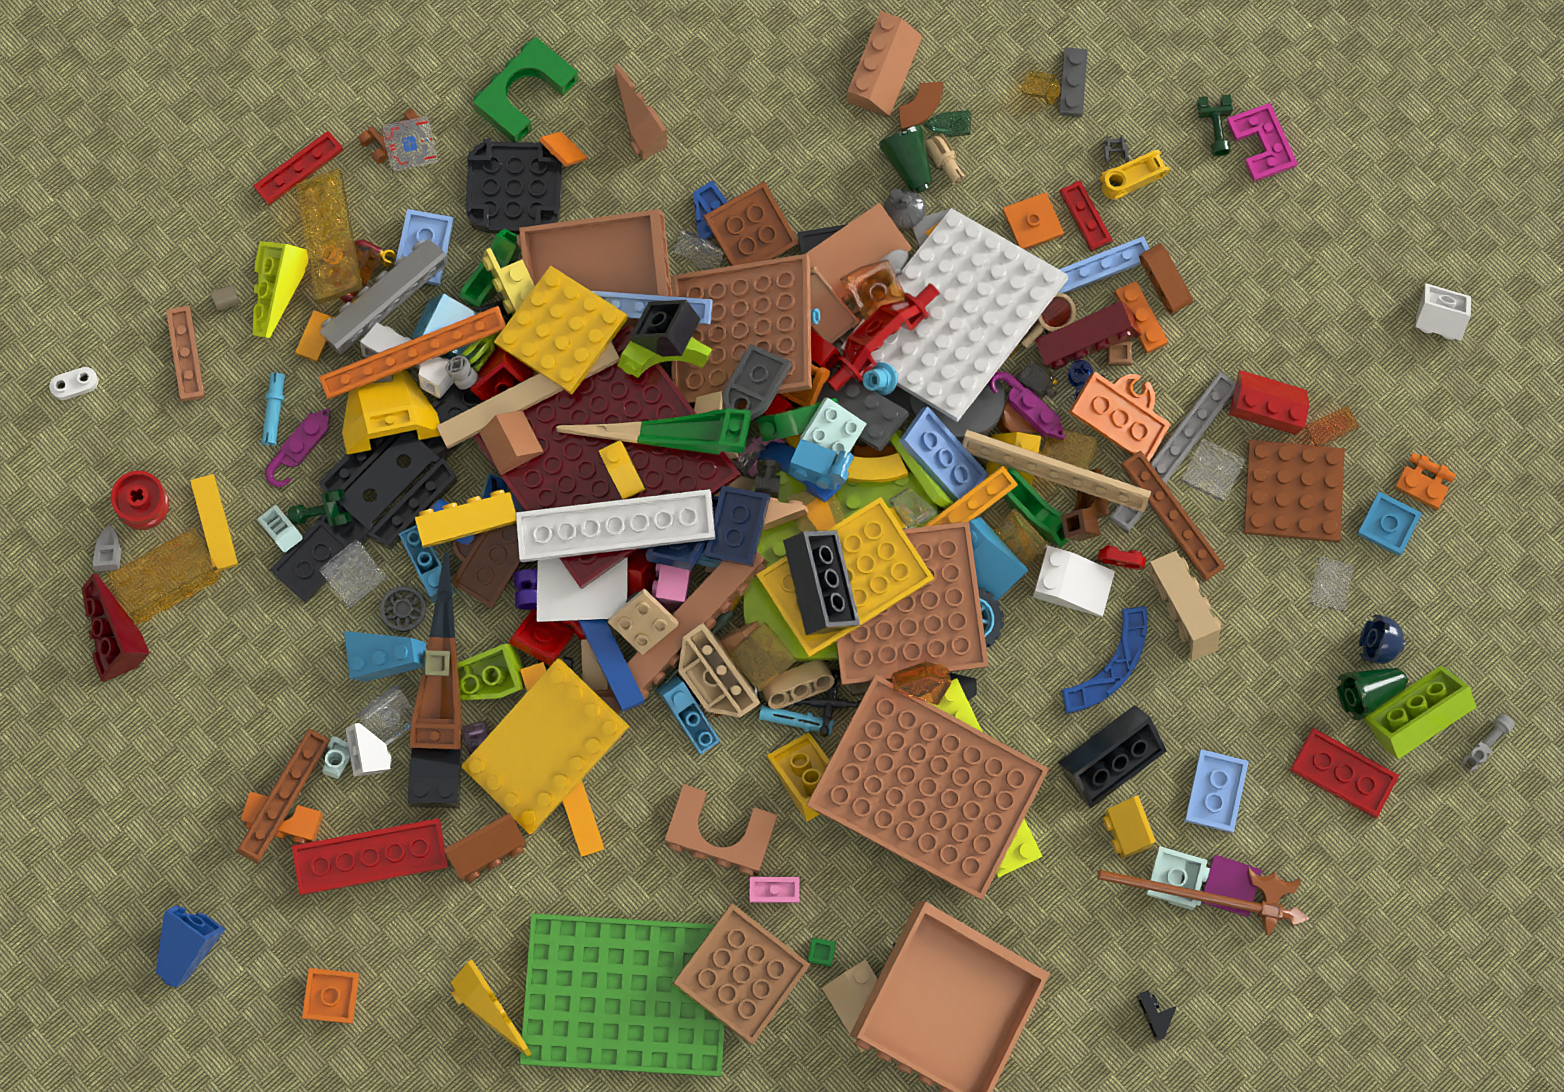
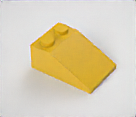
M808 732L767 755L789 796L806 821L820 815V813L807 807L806 804L830 761Z

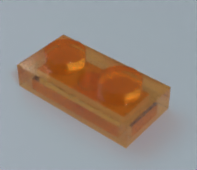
M1346 406L1306 425L1305 430L1313 445L1318 447L1358 429L1359 425L1350 408Z

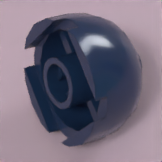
M1375 614L1373 616L1375 619L1373 621L1368 620L1361 632L1359 646L1364 647L1363 653H1360V656L1364 661L1371 663H1390L1404 650L1405 640L1403 631L1395 620Z

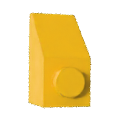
M621 440L599 450L623 500L645 490Z

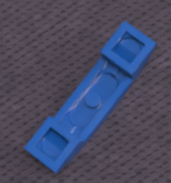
M770 441L754 457L768 468L773 470L777 467L789 475L790 462L796 449L780 442ZM796 479L806 486L808 493L824 503L841 488V485L837 484L835 491L822 489L812 482Z

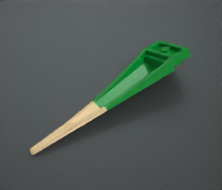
M726 408L659 420L616 424L556 426L557 432L718 455L720 452L743 453L751 420V410Z

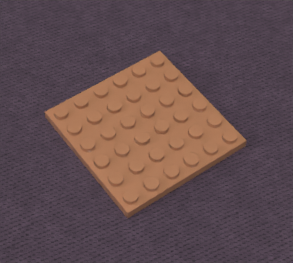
M808 254L672 275V297L711 299L713 301L710 325L698 324L692 335V338L712 349L704 367L701 368L683 361H672V381L691 407L695 406L696 397L719 391L724 393L726 385L750 344L787 359L793 364L776 394L812 389L810 257Z
M969 521L903 529L933 575L934 580L836 641L842 685L871 682L875 674L886 680L989 667Z

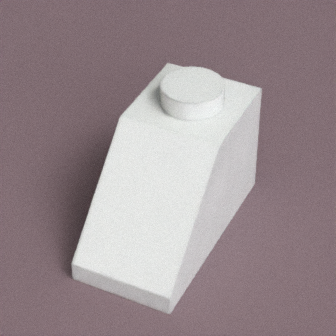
M360 723L346 728L354 777L380 774L390 769L391 755L387 751V746L384 742Z

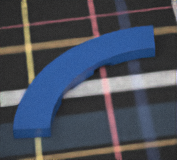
M1146 606L1122 609V632L1118 648L1110 662L1099 674L1082 684L1061 690L1065 714L1079 712L1102 702L1117 691L1129 678L1140 659L1147 634Z

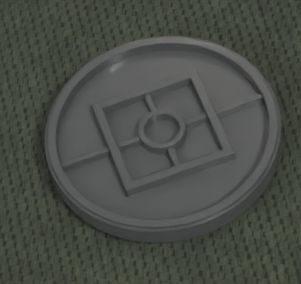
M1000 380L995 382V387L998 390L996 394L991 391L988 382L958 422L910 393L909 406L914 418L922 408L928 406L958 441H963L967 430L984 435L996 426L1004 409L1005 394Z

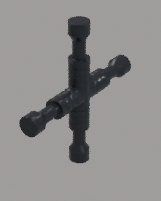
M832 670L834 684L828 689L826 698L812 697V699H804L794 703V706L804 704L824 708L822 715L823 724L819 729V735L822 737L829 735L828 725L829 721L832 720L834 708H857L861 700L854 702L848 699H836L838 692L837 683L841 677L839 670Z

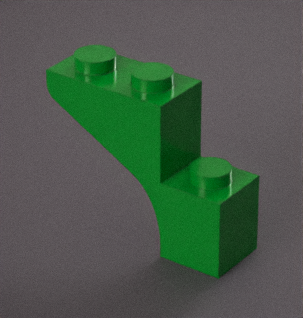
M505 228L495 235L490 247L500 268L515 263L521 251L517 244V235ZM483 261L462 287L459 297L463 298L471 306H482L497 294L492 281L495 278L491 270H486Z
M1009 467L1007 471L1018 485L1003 496L1004 500L1015 515L1034 525L1042 539L1061 548L1069 540L1065 539L1061 520V515L1063 514L1050 506L1015 469Z

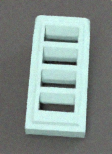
M274 505L257 519L283 552H287L303 538L277 505Z

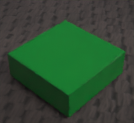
M812 937L807 962L831 968L836 942Z

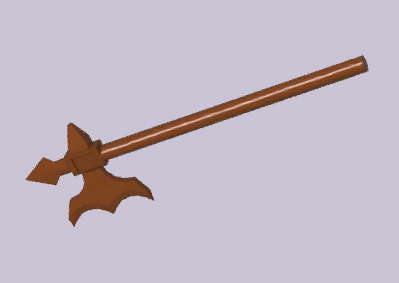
M1250 867L1248 868L1247 874L1251 885L1257 887L1264 896V901L1260 903L1099 870L1097 873V879L1258 913L1257 916L1262 917V925L1266 935L1271 934L1279 920L1288 919L1292 925H1296L1310 919L1296 906L1288 910L1284 909L1283 905L1278 904L1283 895L1295 893L1301 882L1300 878L1293 882H1286L1280 879L1275 872L1268 876H1259Z

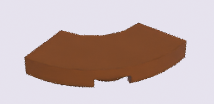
M943 82L920 83L919 92L915 99L907 105L899 106L901 131H907L910 127L922 125L932 116L941 101Z

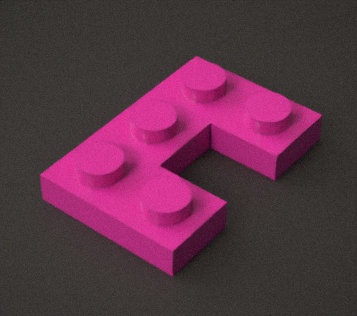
M1271 103L1227 118L1226 122L1235 142L1257 134L1263 147V153L1245 160V165L1253 182L1297 167L1298 163Z

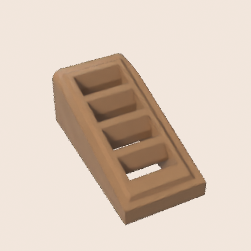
M755 621L727 632L718 640L728 654L731 655L760 627V623Z

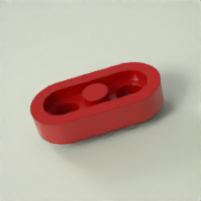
M1106 545L1098 551L1097 560L1101 563L1134 570L1145 569L1146 558L1139 551H1119V548Z

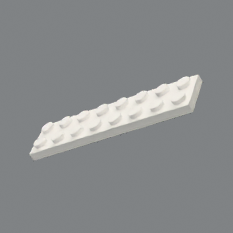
M710 489L516 512L519 558L521 562L715 539Z

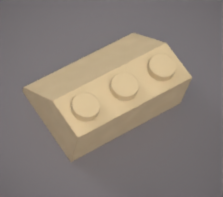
M866 959L822 988L849 1034L878 980ZM857 1046V1048L859 1049V1051H860L861 1053L864 1052V1051H866V1050H864V1049H862V1048H860V1047Z

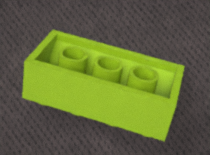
M1440 665L1365 717L1364 721L1384 749L1395 758L1400 759L1477 707L1470 686Z

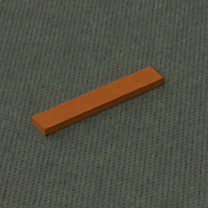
M1141 450L1120 464L1136 487L1151 491L1148 504L1204 581H1207L1226 567Z
M308 728L236 853L256 864L259 863L330 739Z

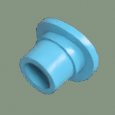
M878 362L871 370L865 372L863 384L868 390H873L883 396L894 391L897 386L898 376L893 366L885 362Z

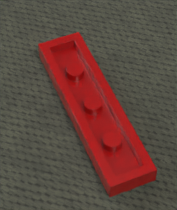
M328 130L254 184L253 187L269 206L343 152V147Z

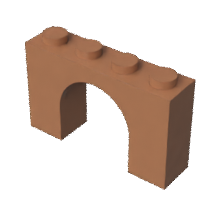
M683 784L665 837V844L669 845L668 849L678 853H682L683 850L691 852L692 857L703 861L706 858L715 860V864L723 868L729 869L730 865L739 868L738 872L744 875L753 876V873L759 875L778 815L754 807L743 838L732 846L716 847L709 844L702 837L698 828L707 792Z

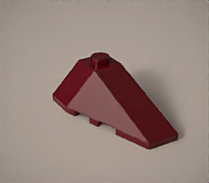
M93 573L83 585L82 594L86 616L91 618L92 624L89 637L94 639L96 652L92 653L93 662L101 682H106L138 668L148 656L149 651L142 633L99 575Z

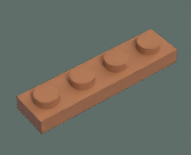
M189 305L167 309L166 314L180 400L185 402L205 398L191 307Z

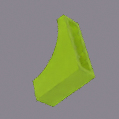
M691 337L682 356L662 357L630 341L623 351L617 366L622 368L624 372L632 374L637 378L649 367L665 361H683L703 368L712 349Z

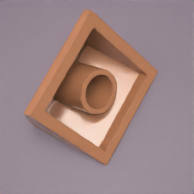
M522 410L495 415L480 432L501 475L544 453Z

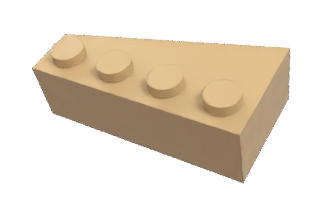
M1177 551L1150 561L1149 573L1162 600H1168L1166 603L1168 613L1172 621H1178L1179 636L1182 643L1188 642L1190 646L1188 655L1192 662L1218 651L1219 635L1222 627L1219 619L1216 616H1212L1207 598L1201 596L1196 578H1191L1185 558H1180Z

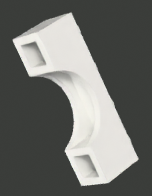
M376 323L360 341L362 356L365 358L412 339L397 334L388 326L384 327ZM438 356L415 365L419 369L420 388L439 399L454 383L453 378L448 375L445 368L449 359H443Z

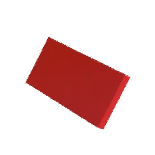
M1315 728L1311 729L1289 770L1375 819L1379 816L1400 776Z

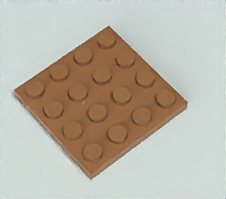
M731 903L672 984L744 1041L753 1045L811 964Z

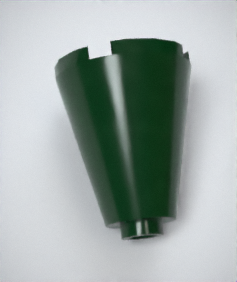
M921 125L910 127L907 131L898 132L879 142L880 150L910 190H916L917 193H920L930 188L929 183L932 182Z
M1399 668L1347 672L1338 677V680H1341V685L1337 687V694L1345 712H1351L1354 717H1351L1352 719L1361 720L1406 689L1408 679L1406 674Z

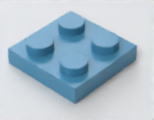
M1379 491L1357 535L1401 556L1422 513Z

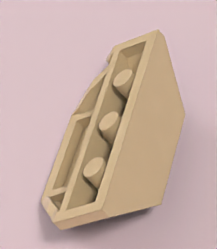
M704 623L683 637L678 671L706 711L740 718L760 704L745 676L720 641Z

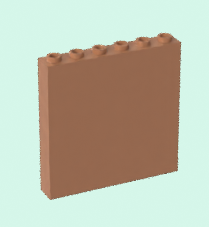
M659 209L519 228L520 234L517 235V244L519 249L522 250V258L519 260H523L535 286L548 268L552 266L590 291L672 297L664 212ZM627 319L619 332L630 324L635 328L639 319Z
M917 901L849 1036L856 1040L855 1045L867 1051L869 1048L877 1052L876 1057L888 1063L892 1060L898 1063L897 1068L909 1075L911 1072L919 1075L918 1080L928 1086H932V1084L940 1087L939 1092H992L1050 973L925 901Z

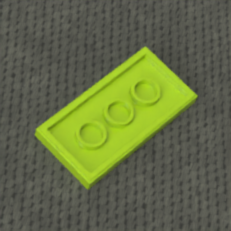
M898 429L890 441L932 502L947 509L954 502L902 446L899 440L904 433Z

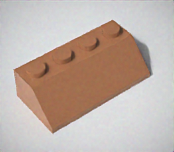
M880 11L848 88L846 102L890 118L922 40V35L902 18Z

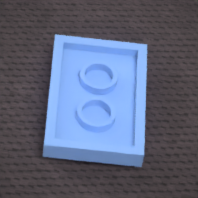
M407 209L396 261L403 255L405 257L409 256L413 252L412 248L421 240L425 242L427 239H430L447 255L454 217ZM444 268L425 284L440 286Z
M1201 749L1184 822L1233 833L1249 761Z

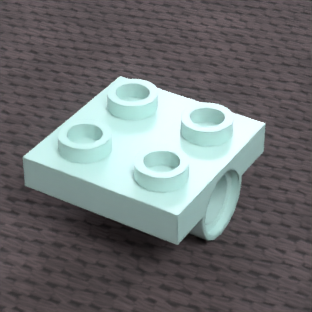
M825 397L799 439L831 449L838 454L840 451H846L844 455L846 458L866 423L831 399Z

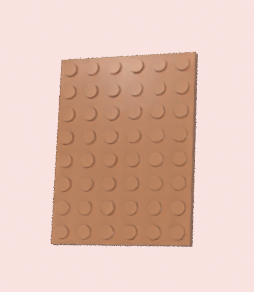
M875 674L806 806L971 896L983 900L1049 768Z

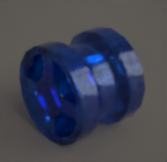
M1085 360L1075 361L1068 372L1069 383L1076 388H1083L1093 372L1091 364Z

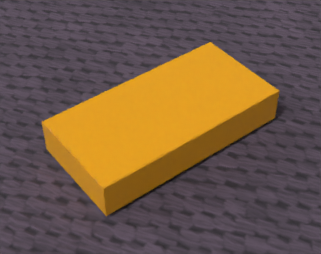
M313 311L295 351L296 355L317 363L319 362L327 344V341L320 334V330L323 329L321 325L331 316Z

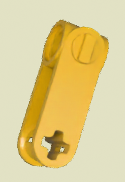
M1154 150L1119 167L1103 172L1100 177L1102 193L1109 199L1118 200L1128 195V193L1164 177L1170 172V169L1163 163L1160 157L1161 152ZM1110 181H1116L1120 186L1114 187L1110 184Z

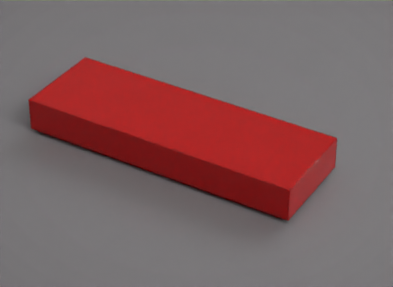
M1081 180L1060 189L1059 193L1089 250L1093 252L1112 243L1113 239Z

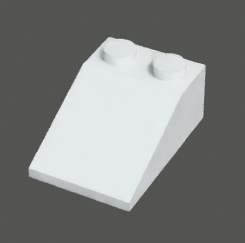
M1047 546L1032 598L1103 617L1115 571L1072 552Z

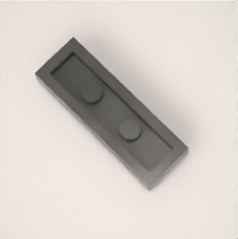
M1064 48L1059 115L1082 117L1088 49Z

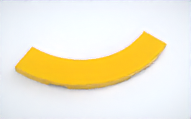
M803 433L786 437L785 439L791 447L796 449L800 442L799 438ZM899 453L876 458L854 456L848 469L849 475L846 481L884 483L908 477V471Z

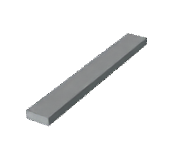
M1222 372L1218 373L1151 462V465L1165 484L1233 395L1236 382ZM1119 504L1109 519L1129 533L1144 512Z

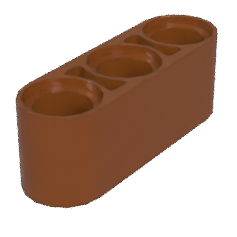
M1161 243L1139 254V260L1164 307L1170 314L1176 313L1193 302L1192 296L1174 262Z

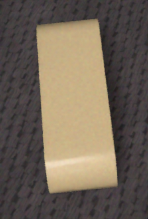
M813 660L769 677L761 684V691L770 708L780 709L827 691L833 686L834 677L824 660Z

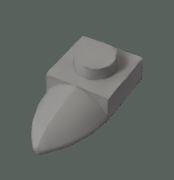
M107 526L97 539L93 559L95 572L119 570L121 548L117 533L111 526Z

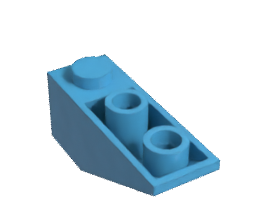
M417 525L399 533V536L434 604L436 603L442 565L432 546L423 548Z
M675 676L656 689L665 706L700 755L720 742V739L682 680Z

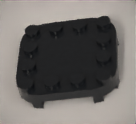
M492 138L483 139L482 143L476 145L472 151H469L465 206L468 220L473 229L486 233H499L505 228L514 234H520V227L558 223L561 213L562 163L540 141L539 143L492 142Z

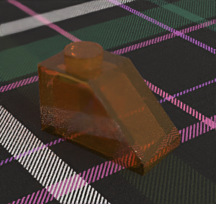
M927 661L893 672L891 675L894 691L935 705H939L951 685L948 668L941 664H933Z

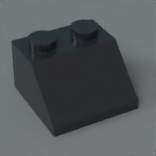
M687 300L648 302L629 339L662 357L682 356L701 319Z

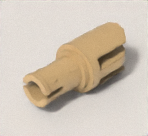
M942 133L925 140L927 153L937 168H943L952 185L962 181L965 176L955 162L957 155L944 134Z

